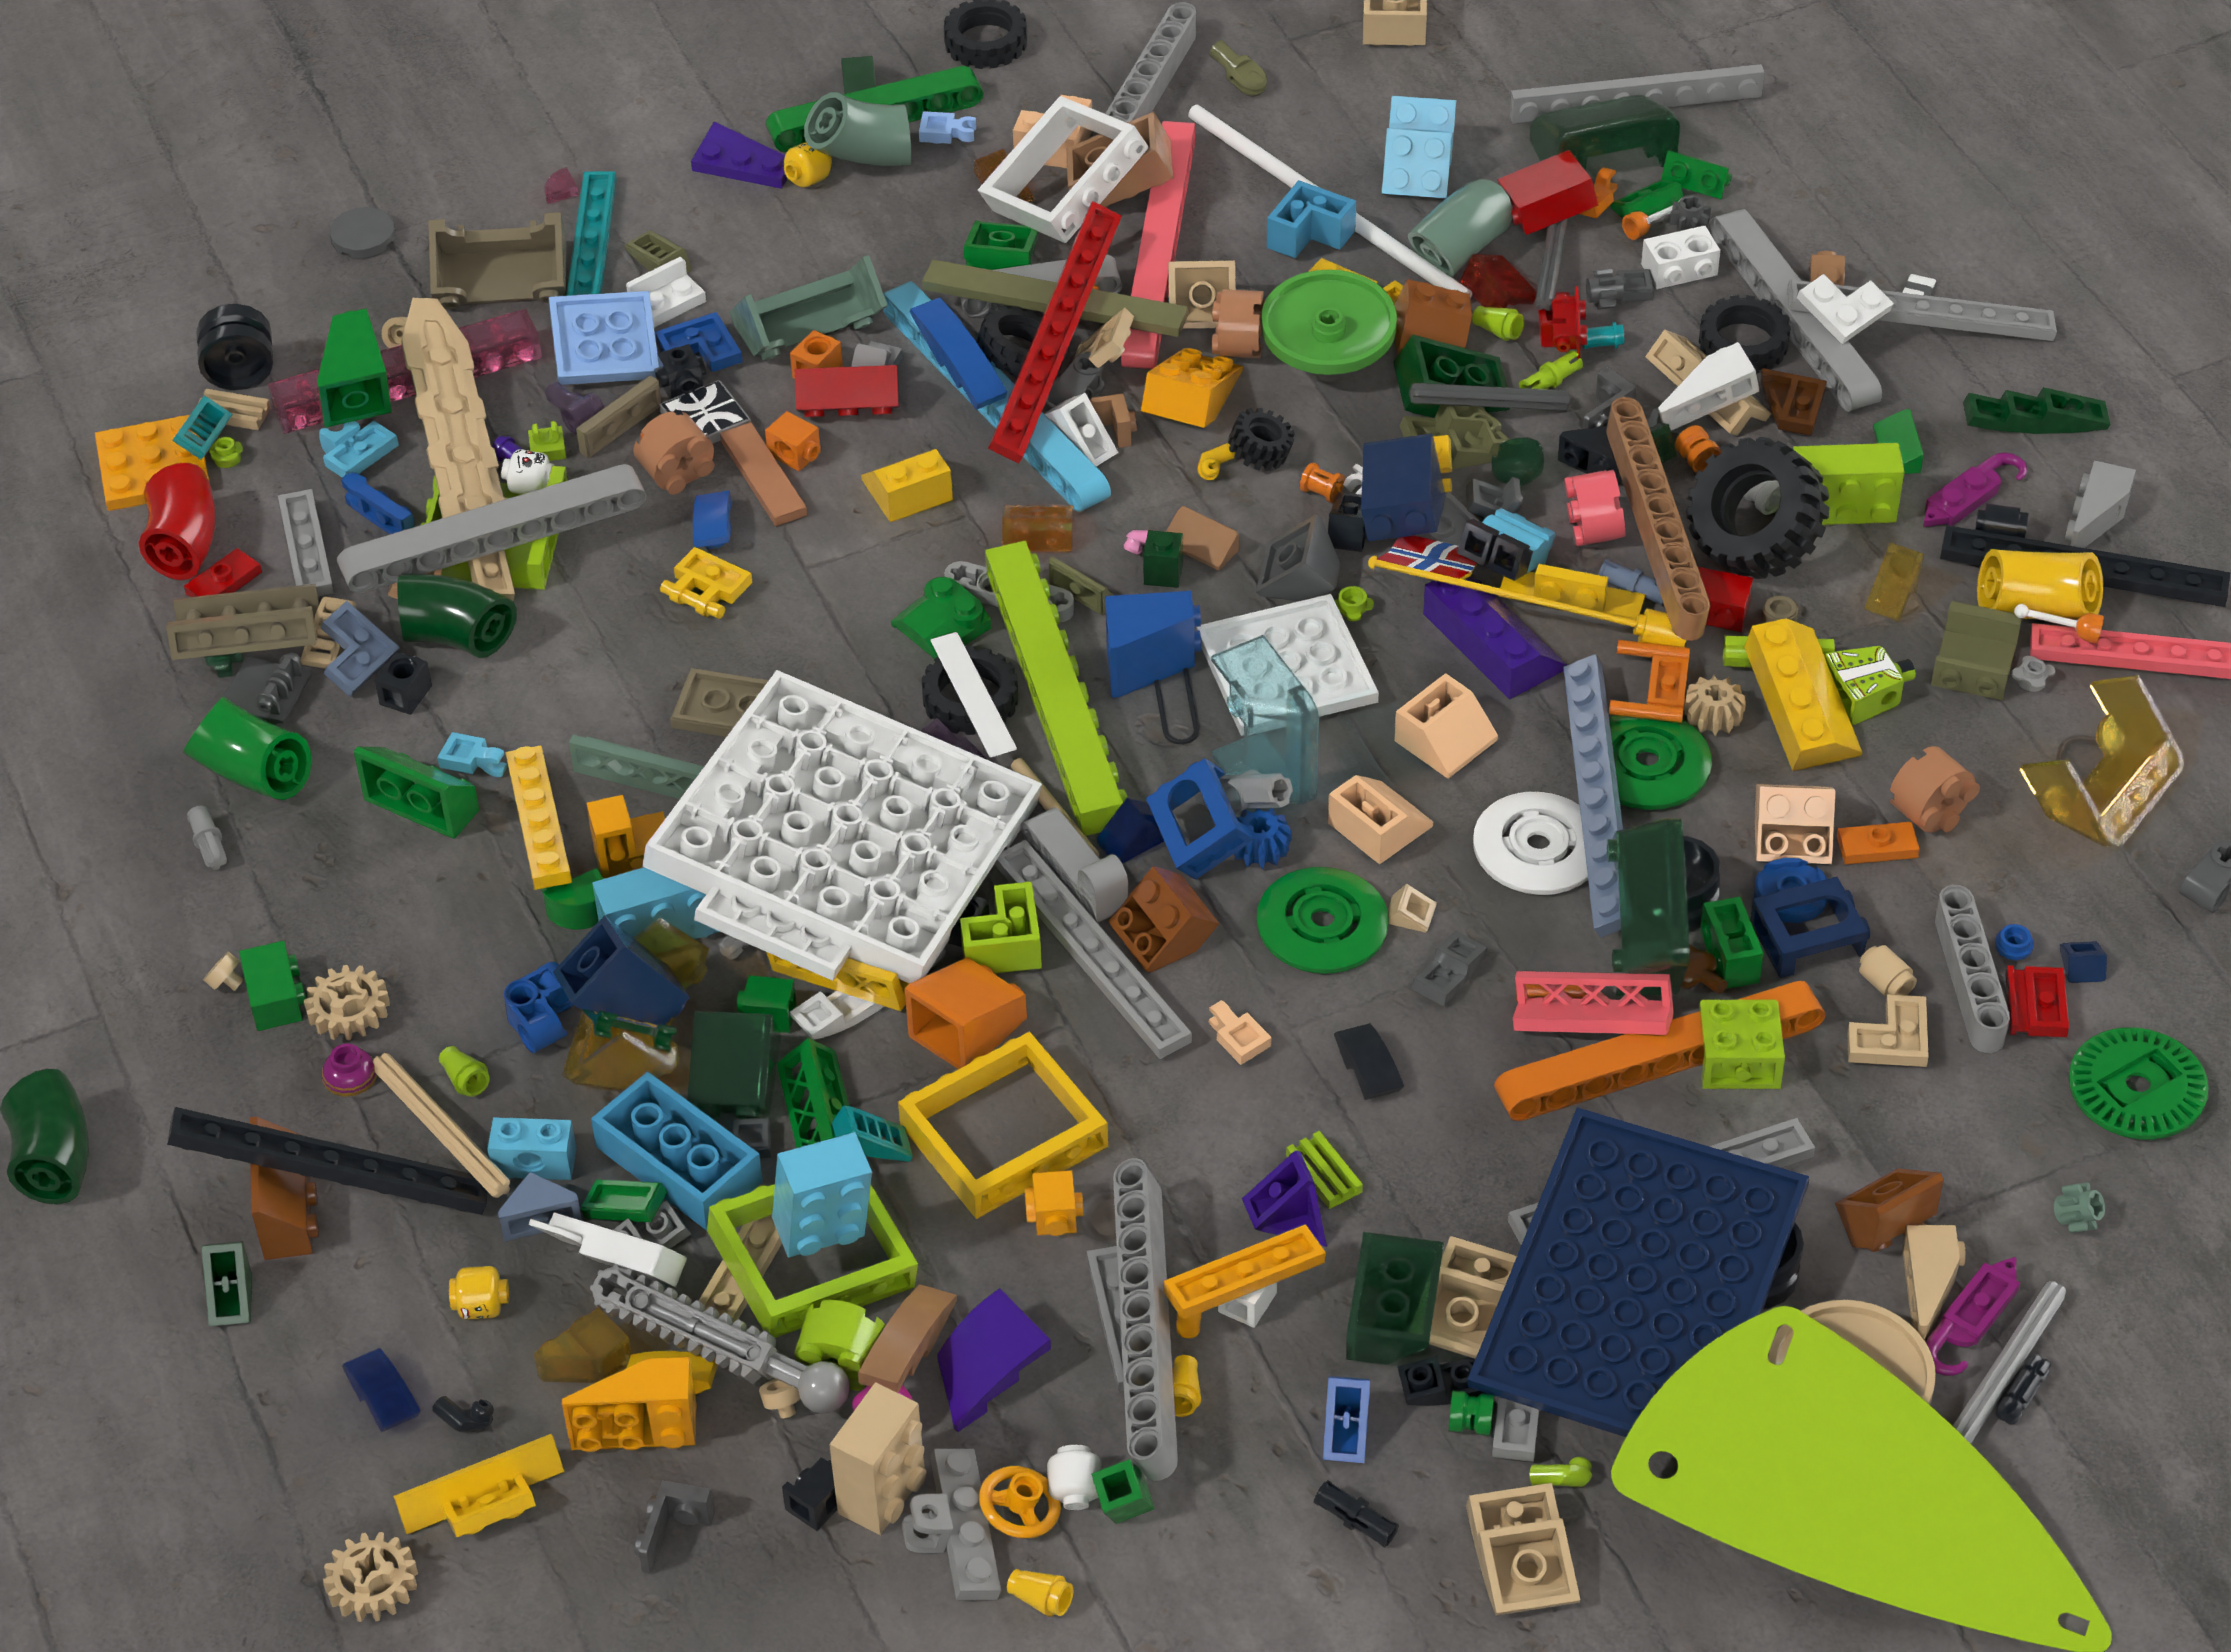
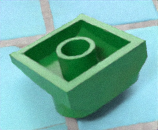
M975 220L964 244L963 258L966 260V266L996 270L1031 265V257L1036 246L1039 231L1024 225Z
M936 577L927 582L922 597L891 620V626L901 631L934 658L935 661L938 655L931 643V639L957 632L965 646L991 629V618L981 601L954 579Z

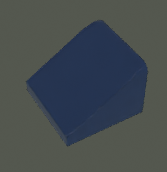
M2097 941L2060 944V953L2069 982L2105 981L2107 954Z

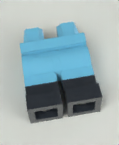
M1500 508L1496 510L1495 515L1487 516L1483 522L1475 519L1466 521L1457 553L1480 565L1485 566L1488 564L1487 568L1515 581L1536 569L1538 564L1545 565L1556 534L1546 527L1542 528L1527 521L1525 517L1519 514H1513Z

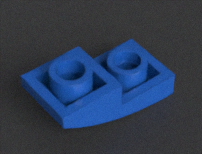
M729 490L697 495L695 497L693 510L694 547L705 546L706 549H716L725 543H729L732 532L729 518L732 499Z

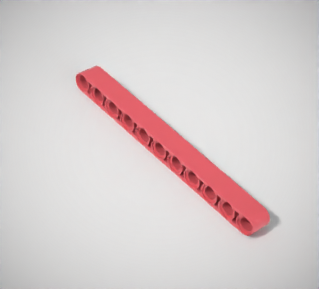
M1163 121L1162 123L1164 130L1171 140L1173 179L1168 180L1161 186L1150 188L1131 293L1133 297L1168 303V262H1175L1195 147L1196 124L1190 122ZM1130 328L1131 334L1123 344L1125 350L1121 355V366L1139 369L1155 368L1157 366L1162 334Z

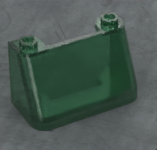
M1634 95L1543 113L1532 122L1529 140L1540 161L1570 150L1586 170L1588 157L1643 147L1646 157L1651 158L1655 155L1662 168L1664 167L1668 150L1678 153L1680 122L1672 110L1650 97Z

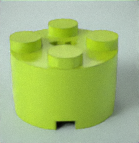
M824 1300L821 1301L820 1308L815 1309L814 1304H812L808 1308L796 1345L795 1359L806 1366L820 1361L836 1363L844 1369L849 1379L850 1389L856 1391L863 1390L866 1385L859 1383L858 1372L886 1325L879 1317H876L874 1323L865 1317L866 1309L849 1302Z

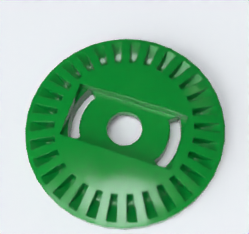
M1618 715L1609 718L1621 805L1646 810L1670 808L1692 799L1706 785L1711 772L1712 756L1706 740L1692 725L1682 720V723ZM1650 752L1658 757V762L1653 765H1643L1637 761L1636 757L1640 753Z
M1309 867L1290 872L1277 879L1267 888L1257 908L1256 922L1259 936L1265 947L1280 961L1302 971L1328 974L1348 971L1371 959L1380 950L1386 939L1389 916L1386 904L1379 892L1363 878L1342 869ZM1299 897L1300 899H1299V900L1296 902V904L1294 905L1293 915H1292V916H1285L1286 913L1289 911V909H1290V908L1292 907V905L1294 904V902H1295V901L1297 900V898ZM1323 911L1330 913L1334 921L1328 926H1318L1313 923L1311 917L1313 914ZM1352 924H1358L1356 930L1346 937L1352 928Z
M2116 1028L2091 1037L2078 1048L2073 1056L2068 1077L2073 1099L2080 1110L2091 1121L2107 1131L2133 1139H2163L2183 1132L2200 1117L2208 1098L2207 1076L2196 1056L2177 1040L2160 1032L2143 1028ZM2132 1076H2140L2149 1082L2150 1088L2143 1092H2137L2128 1087L2126 1080Z

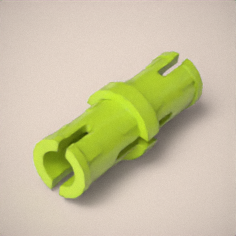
M1570 350L1556 361H1548L1541 365L1538 372L1519 382V388H1529L1532 386L1533 388L1531 389H1548L1549 387L1554 389L1562 384L1564 378L1582 369V359L1580 358L1570 364L1569 362L1579 355L1577 352Z

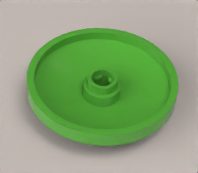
M1316 270L1296 275L1278 285L1269 294L1262 308L1261 330L1264 341L1270 351L1278 359L1291 367L1309 373L1336 375L1365 368L1379 360L1389 350L1396 335L1397 313L1390 296L1372 280L1352 272Z

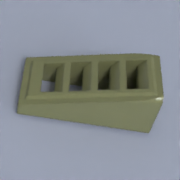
M652 230L645 232L624 245L626 251L648 271H652L678 257L685 260L687 273L691 271L686 250Z

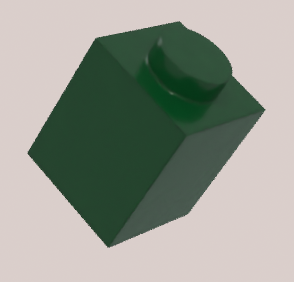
M1148 530L1143 553L1144 585L1179 588L1183 567V533Z

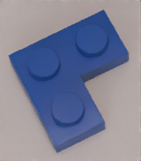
M717 312L655 331L656 343L662 352L689 344L694 353L699 352L711 372L743 362L742 352Z

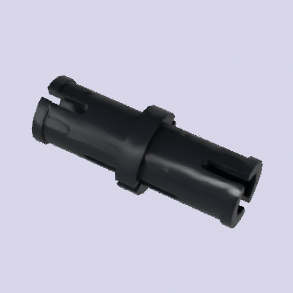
M1329 1480L1322 1484L1315 1495L1314 1504L1319 1505L1343 1520V1525L1349 1530L1357 1529L1384 1548L1390 1544L1397 1533L1398 1523L1391 1521L1370 1508L1369 1502L1364 1498L1356 1499L1332 1484Z

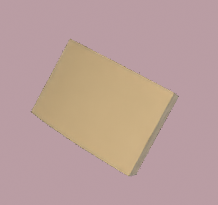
M1450 1236L1440 1265L1437 1264L1411 1331L1410 1339L1476 1359L1517 1256Z
M1552 1483L1469 1495L1466 1509L1486 1589L1496 1616L1580 1603V1595L1563 1518H1559Z

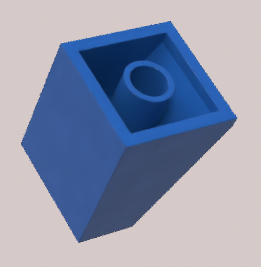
M1191 591L1105 596L1106 644L1111 698L1121 697L1153 684L1157 679L1160 681L1182 672L1184 668L1189 669L1195 666V652L1201 651L1200 630H1194V627H1201L1200 605H1193Z

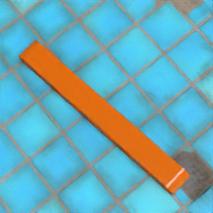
M1795 981L1737 999L1777 1000L1783 1039L1815 1029L1824 1021L1826 1016L1824 1009L1805 981ZM1700 1011L1672 1019L1667 1035L1624 1034L1508 1070L1496 1079L1494 1083L1495 1091L1510 1118L1514 1121H1523L1703 1065L1704 1044Z

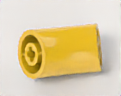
M1991 549L1986 553L1981 563L1977 582V600L1980 607L2014 613L2017 605L2024 604L2030 610L2078 620L2085 614H2099L2102 605V570L2098 558L2093 552L2049 553ZM2027 616V617L2022 618V619H2036V618H2032V617H2028V616Z

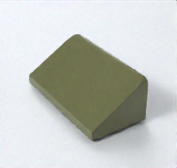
M1054 557L1049 559L1050 585L1070 591L1075 600L1104 616L1106 614L1105 596L1115 595L1104 586Z

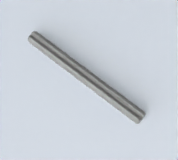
M2055 1281L2046 1282L1954 1423L1953 1427L1970 1444L2065 1299L2066 1289L2063 1285H2058Z

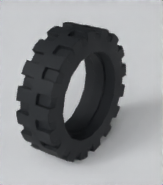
M973 0L970 3L966 1L959 4V8L954 7L949 12L950 16L945 17V49L947 53H951L953 60H960L964 66L974 65L978 69L990 66L991 69L997 68L999 64L1007 65L1012 63L1013 58L1018 59L1022 55V50L1025 51L1027 47L1026 17L1024 13L1020 14V9L1016 5L1011 6L1008 1ZM981 25L999 26L1009 32L1002 38L985 42L971 40L962 35L968 29Z
M1739 295L1730 296L1728 300L1722 298L1716 301L1715 306L1710 305L1706 309V314L1702 315L1699 333L1700 350L1708 356L1721 348L1733 345L1734 343L1724 339L1718 333L1722 328L1733 324L1754 325L1765 330L1771 338L1758 345L1740 346L1756 370V374L1762 368L1771 370L1775 363L1779 365L1783 361L1784 355L1788 352L1791 330L1789 318L1786 314H1782V309L1779 306H1772L1770 301L1763 298L1761 301L1755 299V296L1746 295V298H1740Z
M1000 306L997 310L993 308L984 316L976 343H978L988 361L995 363L996 368L1002 371L1004 369L1010 371L1009 374L1018 377L1029 349L1010 342L1003 335L1017 336L1032 342L1043 315L1040 317L1035 314V311L1029 309L1024 311L1016 306H1012L1011 309H1008L1006 306Z
M972 646L965 647L980 677L992 681L1000 688L991 699L1005 724L1006 718L1014 715L1015 705L1018 706L1019 700L1018 677L1015 674L1013 664L1011 662L1007 663L1006 657L1002 654H993L991 649L982 648V650H975V647ZM937 656L933 665L929 664L926 667V676L923 675L922 677L923 706L926 707V714L929 719L934 718L935 724L938 727L943 728L945 726L949 732L958 734L961 731L965 732V735H975L976 729L963 704L952 702L941 694V691L947 684L951 683V680Z

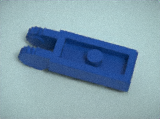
M352 472L342 477V486L347 490L345 495L346 504L360 513V515L388 534L415 527V518L412 512L407 507L400 506L389 499L384 492L377 491L369 486L364 476Z

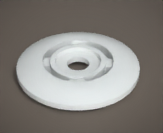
M1545 792L1516 793L1497 800L1479 817L1473 835V848L1476 858L1482 868L1502 885L1523 893L1550 895L1570 891L1588 880L1580 805L1574 801ZM1512 825V827H1511V829H1510L1509 836H1508V837H1502L1503 834H1504V833L1509 829V827ZM1533 835H1542L1549 840L1550 844L1546 848L1536 849L1531 847L1527 840ZM1568 848L1573 850L1568 857L1560 861L1566 855Z

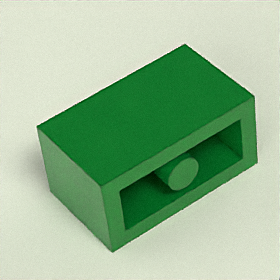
M284 940L240 950V959L257 1031L303 1021L300 1005H305L304 989L302 982L294 983L293 977L300 976L296 955L287 954Z

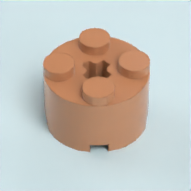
M1223 289L1222 292H1217L1216 301L1213 302L1212 319L1213 322H1218V324L1216 325V334H1213L1212 354H1219V356L1261 358L1263 345H1259V338H1262L1261 314L1265 299H1263L1264 291Z
M674 411L663 413L651 420L641 431L644 435L639 444L636 441L633 448L636 460L660 488L667 490L672 495L683 491L686 484L709 475L715 466V463L712 461L714 456L712 442L687 413L682 412L683 415H676Z
M1931 746L1923 750L1926 753L1925 756L1919 760L1912 757L1899 770L1890 788V791L1895 795L1894 800L1890 799V803L1924 832L1931 833L1941 829L1946 833L1958 824L1960 820L1959 814L1967 803L1978 795L1980 785L1975 781L1974 775L1944 750L1937 746Z

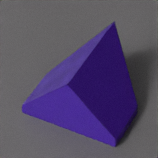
M1295 1150L1242 1198V1201L1256 1230L1280 1235L1306 1224L1319 1244L1327 1247L1315 1184L1301 1152Z

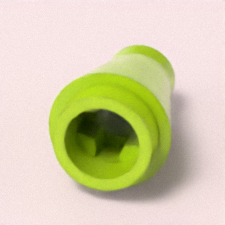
M1477 306L1472 316L1474 325L1484 328L1504 341L1518 339L1524 328L1523 315L1513 308Z
M456 1046L446 1047L440 1053L439 1063L444 1067L455 1090L459 1094L474 1097L481 1094L487 1088L490 1077L488 1068L484 1063L463 1053Z

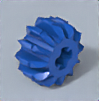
M1256 808L1254 812L1243 810L1240 817H1236L1239 822L1250 828L1255 840L1234 853L1235 860L1244 859L1247 867L1253 863H1258L1261 869H1263L1265 863L1269 862L1277 866L1280 857H1287L1292 840V832L1290 826L1287 825L1285 815H1276L1273 808L1266 812Z

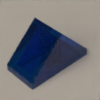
M1130 798L1125 799L1097 837V844L1108 856L1114 854L1121 863L1164 842L1148 803Z

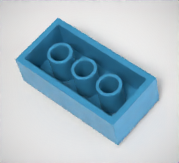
M648 1071L591 1118L596 1148L641 1182L662 1183L667 1190L664 1199L706 1231L709 1206L715 1205L720 1200L726 1198L732 1199L750 1193L763 1183L758 1152Z

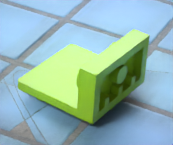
M1701 1000L1700 1016L1704 1044L1701 1075L1702 1089H1781L1785 1054L1778 1001Z

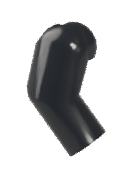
M442 1396L434 1403L432 1411L454 1430L463 1432L482 1430L488 1427L493 1421L494 1408L489 1401L481 1399L479 1402H473L470 1409H461L447 1396Z

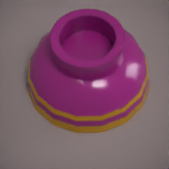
M345 1043L335 1047L322 1067V1082L325 1088L331 1093L343 1097L356 1096L367 1091L377 1078L372 1056L354 1044Z

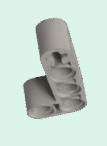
M1054 807L1021 823L1024 839L1097 923L1111 917L1128 898L1127 874L1119 858L1111 854L1103 859H1099L1058 808Z

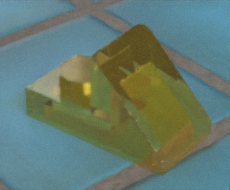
M1890 542L1864 609L1873 614L1900 622L1910 594H1916L1924 554Z

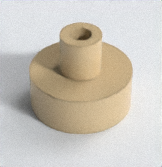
M407 317L391 318L383 325L382 339L389 349L394 351L403 350L401 340Z
M227 951L206 974L203 981L214 990L224 982L235 991L244 980L233 971L240 961Z
M772 1379L760 1387L759 1393L764 1408L778 1409L780 1418H789L796 1414L794 1403L800 1400L797 1388L777 1379Z

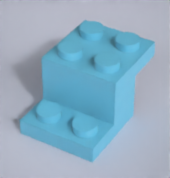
M1392 96L1390 123L1386 134L1382 194L1447 198L1457 100Z

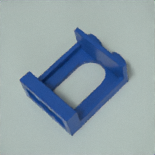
M1206 758L1191 764L1185 772L1172 781L1162 784L1156 792L1146 798L1176 869L1195 880L1255 840L1250 828L1237 820L1219 778L1225 775L1224 770ZM1201 792L1216 826L1187 845L1173 810Z

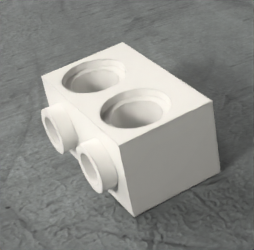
M1700 226L1644 239L1641 265L1644 269H1650L1654 287L1661 289L1717 276L1720 249L1706 226Z

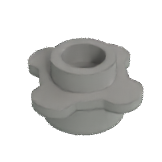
M2034 656L2023 657L2022 664L2012 670V677L2017 680L2019 686L2031 692L2042 690L2046 686L2047 679L2055 675V668L2052 665H2045L2043 661L2036 659Z

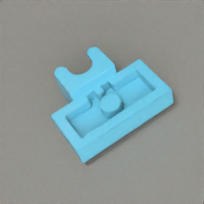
M353 421L344 423L343 429L337 432L330 431L327 428H322L319 432L320 443L323 451L326 453L323 456L325 467L340 477H344L352 472L361 473L399 446L397 435L376 421H372L362 429H360L359 423Z

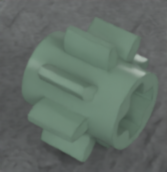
M2088 1182L2062 1186L2064 1195L2057 1196L2054 1201V1213L2058 1222L2062 1225H2069L2070 1233L2097 1229L2096 1220H2101L2105 1214V1203L2100 1192L2090 1190V1183Z

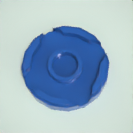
M1799 858L1773 860L1767 863L1760 873L1758 872L1754 882V898L1825 880L1827 877L1817 866L1815 870L1807 865L1808 861ZM1829 899L1777 911V914L1782 922L1801 923L1812 920L1824 911Z

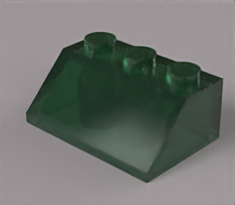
M1363 1232L1347 1328L1346 1360L1387 1365L1429 1347L1444 1242Z

